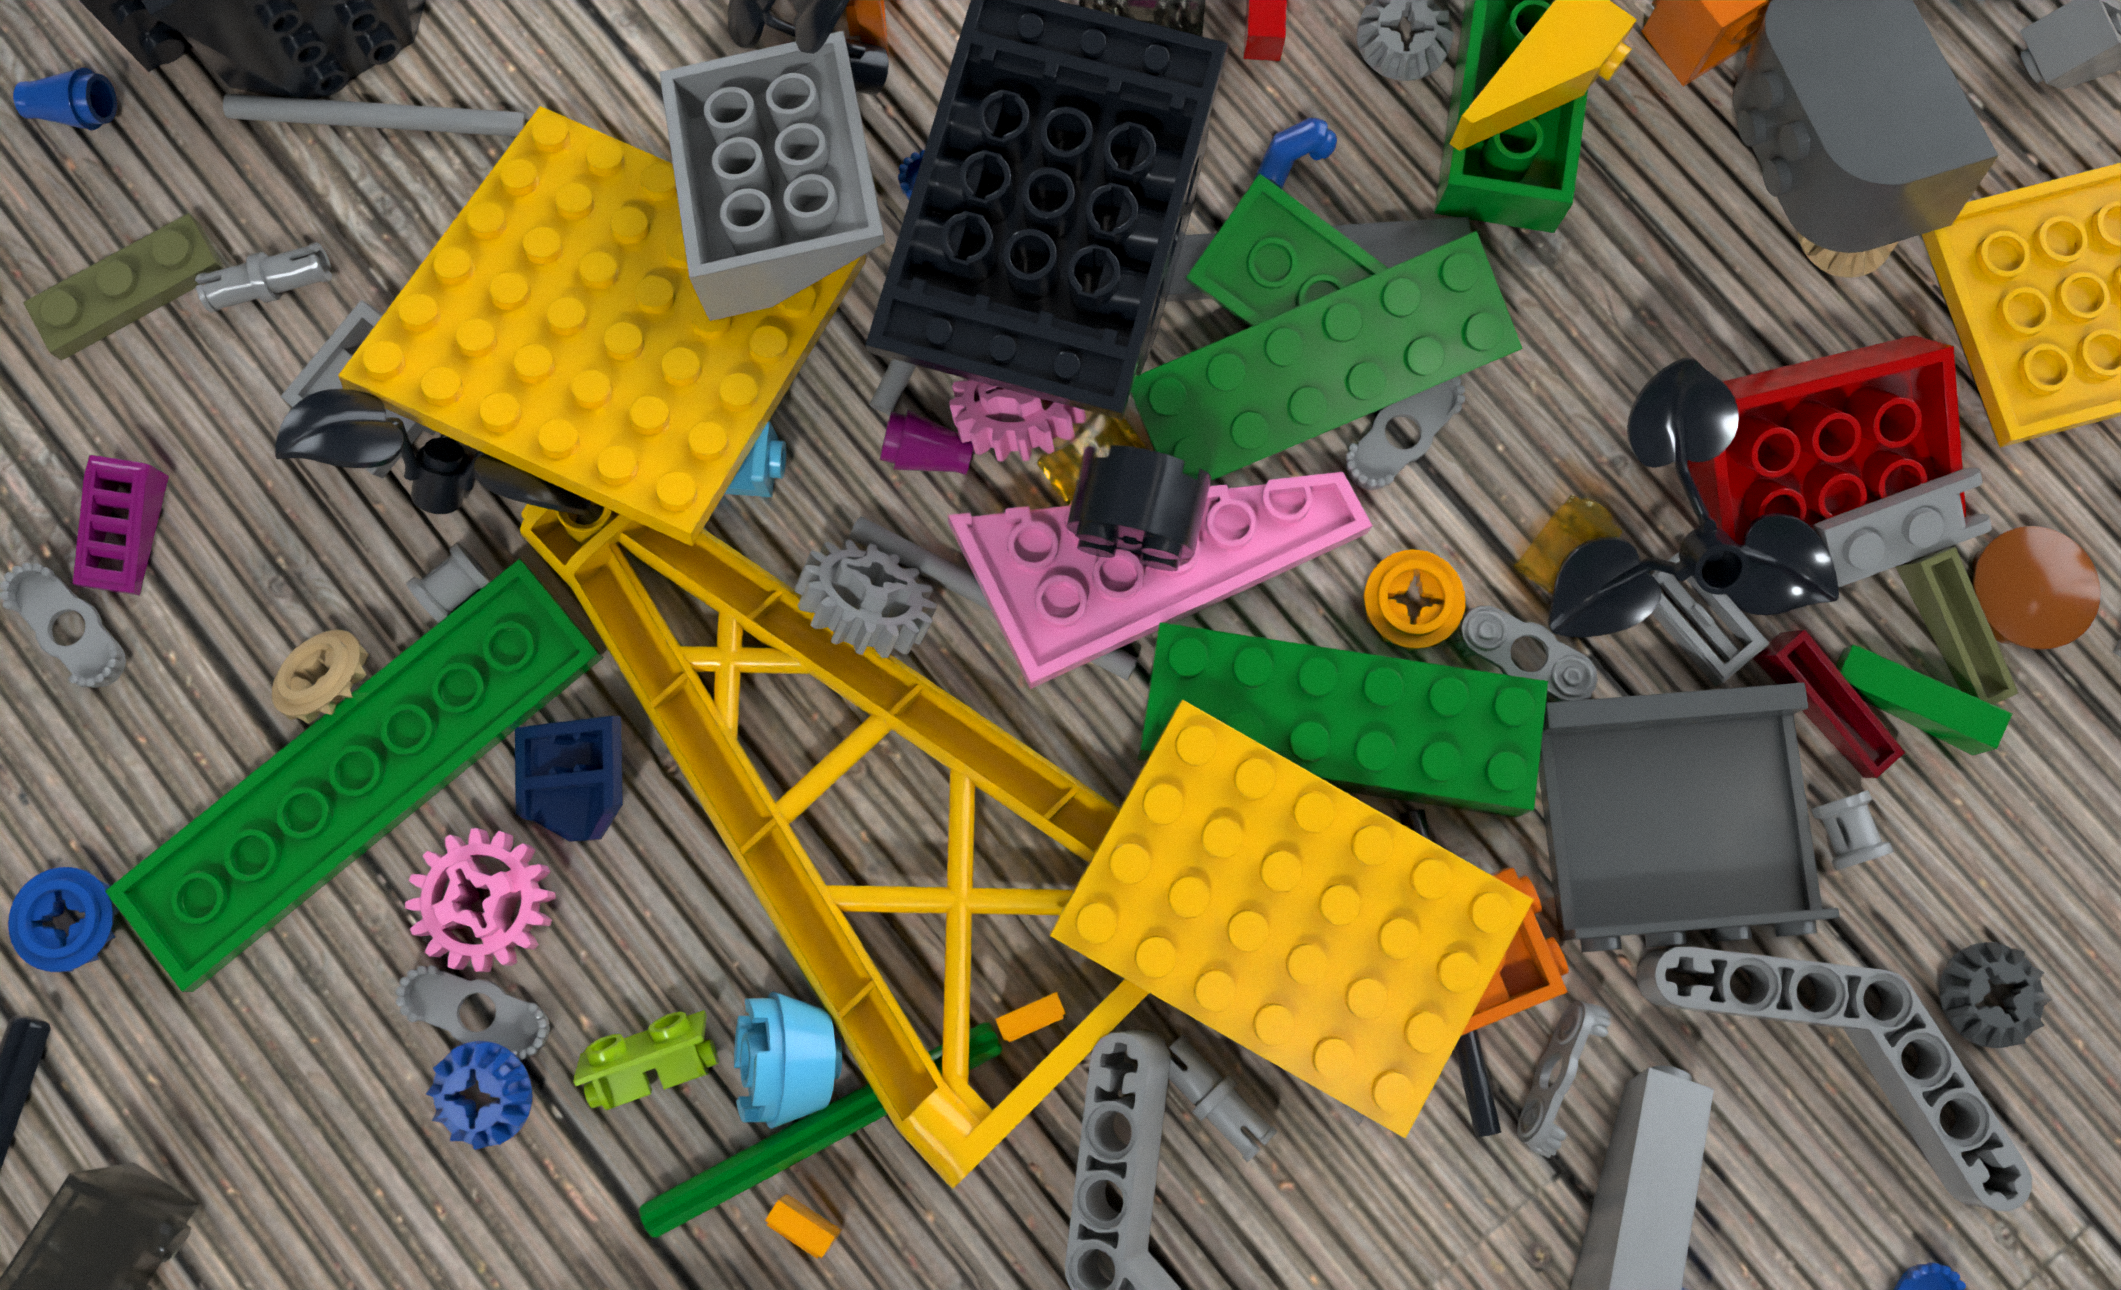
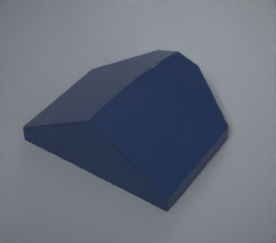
M605 716L517 727L515 729L516 814L525 820L540 824L569 842L602 839L623 805L621 716Z

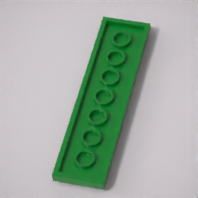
M519 558L352 692V698H345L337 704L332 715L325 714L105 890V892L182 992H194L604 657L527 564Z

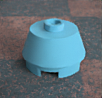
M774 991L768 995V998H745V1008L749 1016H738L734 1047V1068H740L742 1085L744 1088H748L749 1096L738 1097V1100H736L741 1121L744 1123L766 1122L767 1126L772 1129L826 1108L831 1100L834 1079L840 1077L842 1069L841 1042L839 1038L834 1036L831 1016L820 1007Z

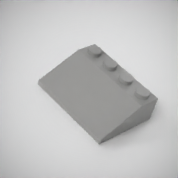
M844 31L831 33L822 48L814 54L801 52L795 41L659 72L689 278L709 321L773 307L885 243Z

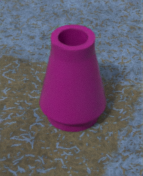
M907 409L906 415L891 411L879 460L893 463V470L956 472L966 475L973 452L972 441L962 443L958 433Z

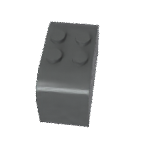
M1771 0L1735 83L1733 107L1738 118L1740 137L1746 146H1752L1762 166L1763 181L1767 191L1772 196H1777L1793 227L1807 240L1822 248L1836 252L1857 253L1951 226L1999 155L1913 0Z

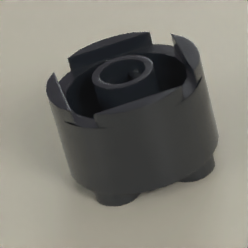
M1096 445L1089 446L1083 452L1066 527L1079 538L1077 549L1082 552L1099 557L1113 558L1115 557L1116 549H1122L1141 555L1140 563L1145 566L1164 571H1177L1180 559L1191 558L1195 554L1211 476L1201 468L1199 469L1197 480L1182 474L1185 464L1184 460L1156 451L1130 446L1111 445L1108 457H1097Z

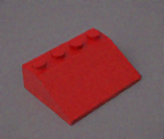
M1912 335L1722 381L1733 394L1738 407L1739 422L1735 437L1720 455L1709 461L1693 462L1688 460L1689 471L1710 516L1716 522L1718 528L1724 530L1735 543L1742 544L1744 533L1749 524L1754 519L1765 514H1790L1800 518L1813 529L1812 524L1962 470L1954 346ZM1964 491L1960 493V498L1965 518L1966 504Z

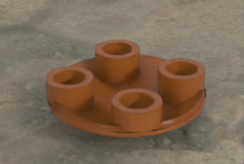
M2040 526L2019 527L1997 536L1986 547L1975 554L1973 559V589L1996 641L2004 644L2014 643L2030 649H2053L2075 641L2093 623L2101 598L2099 577L2087 553L2079 544L2065 534Z

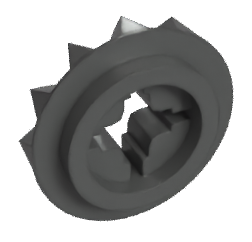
M1985 942L1965 947L1949 960L1940 980V1002L1947 1020L1962 1037L1983 1047L2005 1048L2025 1044V1039L2034 1030L2045 1026L2041 1021L2043 1009L2052 999L2044 993L2040 980L2044 972L2033 967L2024 957L2025 951L1999 944V942ZM1989 979L1994 984L2014 985V988L2010 989V994L2003 998L2006 1010L2003 1011L2000 1006H1975V1004L1983 1001V996L1991 991L1988 983Z

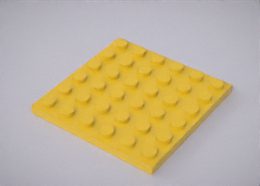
M539 106L338 374L343 389L361 391L376 396L383 402L385 409L693 546L866 263V254L773 307L709 321L689 278L673 163Z

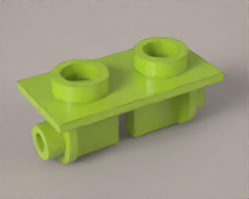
M705 1010L688 1016L685 1012L670 1013L655 1020L646 1031L623 1038L621 1034H612L594 1041L585 1049V1052L580 1053L573 1079L575 1087L584 1084V1093L589 1106L593 1109L602 1105L607 1111L651 1095L652 1087L646 1075V1071L656 1069L664 1090L708 1075L709 1067L719 1064V1057L713 1040L708 1039L704 1041L707 1019Z

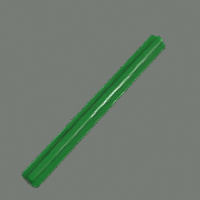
M983 1022L970 1029L969 1071L1000 1055L1002 1052V1044L989 1022ZM943 1044L928 1052L941 1074ZM868 1083L829 1104L826 1108L806 1116L645 1202L638 1209L641 1222L652 1238H658L888 1114Z

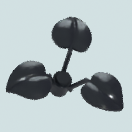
M729 0V33L732 40L739 47L752 48L760 40L764 25L766 24L773 29L795 37L796 44L801 52L814 54L822 48L832 33L849 0H792L797 12L794 24L778 18L771 11L776 0ZM846 38L856 92L877 95L882 90L888 75L889 60L886 50L881 46Z
M1679 359L1660 370L1645 384L1632 405L1628 417L1627 434L1631 450L1645 466L1656 468L1675 462L1676 473L1699 521V528L1688 533L1683 539L1679 549L1680 561L1677 563L1655 557H1649L1640 562L1638 553L1633 545L1624 539L1616 537H1598L1578 545L1562 561L1556 574L1548 625L1552 633L1567 637H1594L1616 633L1637 625L1654 611L1661 599V587L1657 580L1649 573L1654 570L1672 574L1678 581H1684L1692 576L1704 591L1715 595L1727 594L1740 610L1755 615L1781 614L1807 605L1834 602L1839 599L1838 581L1832 558L1821 538L1800 518L1784 513L1762 515L1749 524L1744 533L1743 542L1739 544L1735 543L1724 530L1718 528L1716 522L1710 516L1689 471L1688 460L1705 462L1720 455L1735 437L1739 413L1735 398L1728 387L1706 370L1696 359Z
M327 389L308 395L299 401L285 416L277 435L275 446L276 459L302 458L346 468H374L391 463L401 452L405 463L404 478L410 481L413 480L411 490L412 501L418 508L433 514H449L458 510L463 503L464 491L473 489L475 478L486 489L508 499L588 516L590 512V500L481 451H478L469 464L468 457L464 453L462 446L441 434V438H433L427 441L425 446L418 450L415 457L403 421L394 417L386 418L383 402L376 396L361 391Z

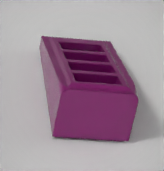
M89 455L82 488L73 575L74 585L140 596L169 479L168 475L146 463ZM119 482L132 484L131 494L117 492ZM113 507L128 509V520L112 518ZM106 533L126 535L125 546L104 543ZM100 557L124 560L123 572L98 568Z

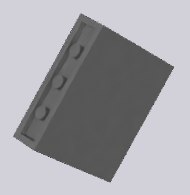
M1805 683L1546 703L1538 773L1559 941L1580 940L1581 952L1622 949L1620 936L1645 934L1646 947L1687 944L1686 931L1710 929L1711 942L1752 939L1751 926L1774 924L1776 937L1816 934L1817 920L1840 918L1839 908L1822 909L1794 721L1795 713L1808 709Z

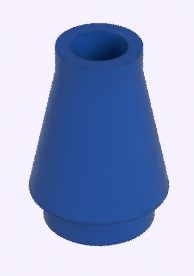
M78 68L35 81H22L15 86L13 92L14 105L18 113L26 119H42L78 128L96 130L102 124L110 123L117 111V97L112 83L106 76L95 74L88 68Z

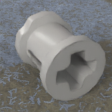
M455 543L450 547L451 556L422 579L413 577L406 583L419 603L439 623L492 581L480 564L459 543Z
M1869 790L1811 809L1815 819H1822L1836 853V857L1831 861L1835 870L1850 867L1894 852L1891 843L1882 842L1867 805L1872 800Z

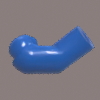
M1319 118L1305 119L1277 133L1267 148L1254 180L1261 174L1282 189L1295 160L1306 154H1309L1314 160L1326 159L1334 152L1337 145L1336 134L1331 129H1328L1326 121Z

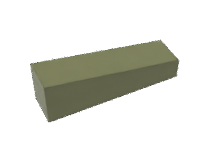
M1956 547L1942 549L1896 566L1895 568L1959 689L1992 705L2018 694L2019 692Z

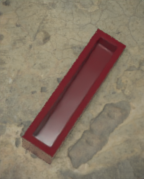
M1805 629L1780 632L1769 642L1770 644L1753 657L1777 685L1805 683L1808 709L1802 712L1863 778H1878L1906 753Z

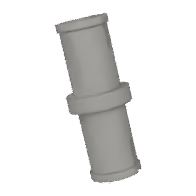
M318 242L273 256L259 252L248 255L246 263L210 273L197 274L195 281L199 285L196 286V290L203 306L210 313L259 298L264 303L279 300L282 292L318 282L331 281L332 274L329 271L331 264L325 250Z
M1181 1035L1169 1048L1187 1065L1188 1069L1185 1070L1170 1055L1169 1080L1196 1106L1192 1113L1200 1121L1206 1117L1243 1155L1242 1158L1248 1162L1260 1151V1147L1246 1134L1242 1126L1247 1127L1264 1146L1277 1133V1130L1273 1126L1271 1127L1237 1093L1234 1088L1238 1083L1229 1074L1223 1078L1187 1041V1038Z

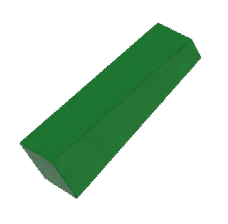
M1854 644L1843 649L1835 666L1863 701L1972 756L1998 748L2013 714Z

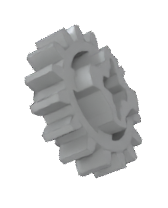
M846 539L841 550L830 542L823 544L820 553L812 550L795 586V592L802 595L798 603L799 610L815 613L810 624L814 629L828 627L833 631L832 643L837 645L843 641L854 645L855 652L863 655L867 646L874 647L882 658H888L893 647L906 655L910 652L914 643L920 645L933 621L932 617L937 609V604L928 600L933 591L932 587L916 583L915 581L920 572L916 568H901L898 565L900 560L898 555L895 553L887 555L878 551L877 546L871 543L866 551L858 550L852 540Z

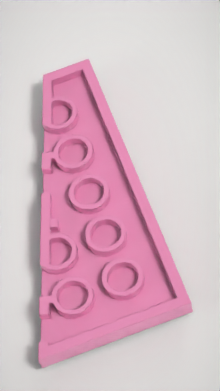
M1344 472L1268 480L1267 484L1228 488L1227 484L1210 486L1195 554L1191 558L1180 559L1177 571H1164L1145 566L1140 563L1141 555L1122 549H1116L1115 557L1113 558L1099 557L1078 550L1079 538L1066 527L1071 504L1069 506L1030 510L1029 506L1007 508L1005 513L971 516V513L948 515V524L1030 689L1158 631L1160 622L1173 624L1368 534L1373 526Z

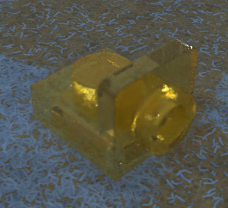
M1093 413L1074 433L1075 437L1073 439L1067 440L1064 444L1054 448L1055 451L1050 454L1044 453L1037 460V464L1049 479L1053 489L1069 506L1073 499L1085 448L1096 445V456L1108 457L1111 445L1147 449V447L1124 416L1123 420Z
M1570 495L1554 511L1513 567L1552 595L1556 574L1561 563L1573 549L1588 540L1598 537L1619 538L1623 531L1612 523V515L1603 506L1593 500L1586 498L1580 500L1578 497Z

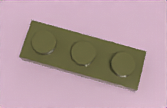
M188 213L24 301L23 304L49 353L60 360H64L195 289L199 285L195 281L197 274L210 273L225 268L200 223Z

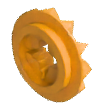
M1403 550L1387 556L1371 572L1362 596L1367 612V622L1372 624L1381 634L1384 642H1391L1405 647L1408 651L1435 647L1447 639L1460 624L1465 611V591L1455 569L1443 558L1424 550ZM1416 576L1419 596L1429 599V602L1439 604L1422 607L1413 620V624H1410L1407 606L1397 603V600L1388 598H1394L1395 595H1404L1412 583L1413 577Z

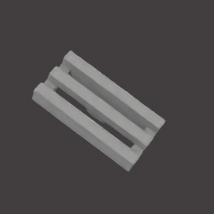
M1679 552L1668 561L1679 562ZM1655 571L1651 574L1665 593L1726 661L1724 664L1661 593L1660 602L1652 614L1715 686L1726 681L1770 644L1726 594L1715 595L1708 593L1697 584L1692 576L1687 578L1686 580L1745 646L1739 651L1714 623V619L1700 604L1696 603L1672 574Z

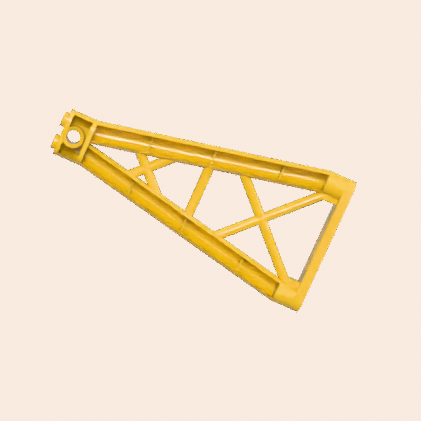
M591 501V505H599ZM527 504L521 513V517L524 520L520 527V534L573 590L824 1010L831 1016L833 1025L895 1128L953 1189L1094 1049V1046L1102 1037L1108 1035L1149 994V992L1124 979L994 1110L968 1085L972 914L1060 915L1074 890L973 888L975 786L1088 863L1120 808L890 654L888 658H882L875 648L867 646L863 655L855 652L854 645L844 641L837 645L832 643L833 631L828 627L814 629L810 624L815 613L799 610L798 603L802 597L801 594L795 592L793 588L705 529H702L693 546H690L605 507L597 521L592 524L581 525L576 523L578 514ZM627 552H630L718 612L717 647L680 646L626 558L625 554ZM743 629L770 648L742 647ZM697 672H715L714 699H712ZM741 673L810 674L870 716L775 802L737 740ZM891 730L950 769L947 887L826 885L789 825ZM843 912L946 913L942 1074Z

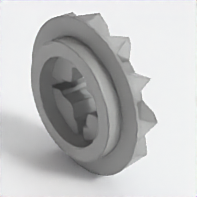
M1375 0L1370 5L1366 4L1356 33L1357 45L1366 63L1379 74L1401 81L1420 79L1436 71L1448 56L1454 32L1451 31L1449 24V10L1442 11L1434 3V0ZM1403 16L1408 17V21L1411 22L1412 31L1421 32L1414 34L1407 51H1403L1404 42H1401L1400 33L1390 31L1398 28Z

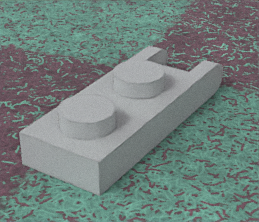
M1979 468L1962 469L1812 524L1814 531L1821 538L1832 558L1838 588L1991 531L1990 516L1987 514H1975L1964 518L1960 493L1978 487L1983 483L1981 470Z

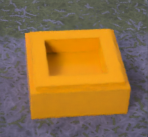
M1057 992L1000 1016L995 1020L1004 1041L1008 1040V1042H1011L1063 1019V1015L1066 1013Z
M789 1194L777 1200L765 1219L768 1227L816 1259L824 1257L842 1231V1229Z

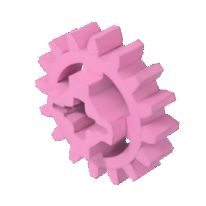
M974 380L955 381L952 385L955 398L949 400V405L962 443L972 441L974 452L979 456L990 448H994L997 461L1003 462L1011 451H1019L1022 460L1028 461L1030 460L1032 449L1039 446L1043 451L1050 454L1055 451L1053 439L1059 437L1072 440L1075 437L1072 423H1084L1086 420L1085 410Z
M474 828L470 831L468 845L460 837L449 835L445 837L447 854L443 856L430 851L425 852L423 857L431 867V870L427 876L411 874L409 881L415 886L422 888L421 897L406 901L405 909L421 912L422 920L414 924L410 931L415 936L431 935L433 937L425 950L429 957H440L450 951L447 967L463 970L471 958L475 972H490L493 965V956L502 965L512 966L517 963L514 950L516 945L533 950L539 945L530 931L534 925L550 926L552 919L539 912L540 903L552 901L556 897L555 892L539 888L538 882L544 879L550 873L548 866L542 864L528 865V862L535 853V849L531 845L522 843L511 851L513 835L498 831L490 844L487 831ZM479 858H497L504 862L511 870L507 872L500 871L490 875L487 866L480 863ZM450 879L444 898L441 901L444 886L447 880ZM477 888L490 890L491 896L482 902L484 913L472 911L471 904L479 900ZM521 899L519 913L512 924L511 917L517 901ZM469 926L472 928L475 937L481 938L483 944L473 945L464 942L451 931L456 928L462 929Z

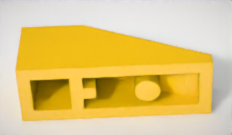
M1555 0L1462 115L1449 144L1461 151L1583 96L1598 76L1609 82L1632 51V48L1627 46L1624 41L1637 19L1610 0Z

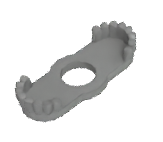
M1455 377L1381 410L1373 422L1372 429L1358 444L1352 443L1349 447V452L1346 455V469L1353 483L1362 489H1381L1386 485H1390L1394 477L1408 463L1415 462L1424 456L1431 446L1435 434L1451 419L1453 414H1458L1462 409V404L1465 401V396L1463 395L1465 387L1460 385L1461 379ZM1396 417H1406L1414 421L1420 432L1419 442L1409 449H1398L1391 445L1385 435V427L1390 420Z
M23 563L22 567L14 566L12 572L4 575L6 581L0 583V588L4 590L0 593V598L4 600L3 607L14 610L23 617L35 631L36 640L41 649L50 656L59 658L72 673L68 678L71 683L84 688H97L108 686L117 681L125 668V653L119 643L103 627L101 617L94 606L85 600L78 599L62 579L54 574L53 570L38 563L33 565ZM76 611L85 620L84 634L76 643L62 646L53 637L52 628L54 622L65 612Z
M1478 606L1468 609L1463 614L1462 620L1453 634V640L1457 642L1456 648L1463 650L1462 655L1468 658L1476 655L1499 667L1505 675L1548 681L1547 694L1556 698L1555 702L1590 699L1592 692L1596 688L1598 680L1597 670L1589 658L1558 641L1554 634L1546 627L1533 622L1524 623L1498 608ZM1529 636L1542 643L1546 651V660L1541 669L1535 672H1526L1514 664L1510 651L1516 639Z
M430 965L428 967L419 966L417 970L408 971L407 977L400 979L401 986L396 989V995L400 996L396 999V1004L401 1007L400 1013L407 1016L409 1022L424 1021L448 1030L452 1037L463 1044L473 1041L497 1043L510 1050L518 1059L522 1060L537 1054L549 1037L550 1025L548 1017L537 1004L529 1003L506 994L503 988L492 981L479 979L470 981L452 973L439 970L437 966ZM476 993H482L490 997L495 1004L496 1010L492 1024L480 1032L467 1029L460 1018V1009L464 1000Z
M1580 1000L1570 1004L1561 1015L1547 1051L1543 1054L1536 1068L1532 1088L1519 1118L1517 1133L1520 1141L1529 1145L1530 1149L1545 1157L1550 1158L1551 1155H1556L1557 1149L1561 1148V1141L1566 1139V1132L1553 1122L1563 1097L1568 1092L1575 1078L1578 1060L1588 1035L1605 1037L1608 1034L1607 1027L1611 1023L1609 1020L1611 1014L1608 1013L1609 1010L1601 1006L1586 1004ZM1562 1058L1560 1074L1554 1084L1548 1088L1551 1071L1558 1060Z

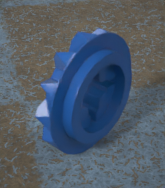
M72 867L49 869L30 879L16 895L10 908L8 919L10 940L18 955L29 965L48 972H74V969L86 963L99 960L97 954L108 941L116 937L112 932L113 918L120 911L105 892L110 885L97 879L88 870ZM64 903H66L68 910L85 913V918L69 926L68 937L65 930L43 926V922L53 921V917L63 914Z
M489 1041L468 1042L452 1049L441 1062L433 1067L436 1074L433 1085L426 1095L433 1097L436 1108L432 1121L444 1124L451 1132L450 1141H464L472 1144L474 1150L497 1144L500 1145L516 1135L525 1124L532 1106L531 1081L522 1062L507 1048ZM476 1081H479L481 1092L490 1094V1097L500 1098L482 1106L479 1112L476 1111L474 1100L465 1099V1095H460V1091L474 1086Z

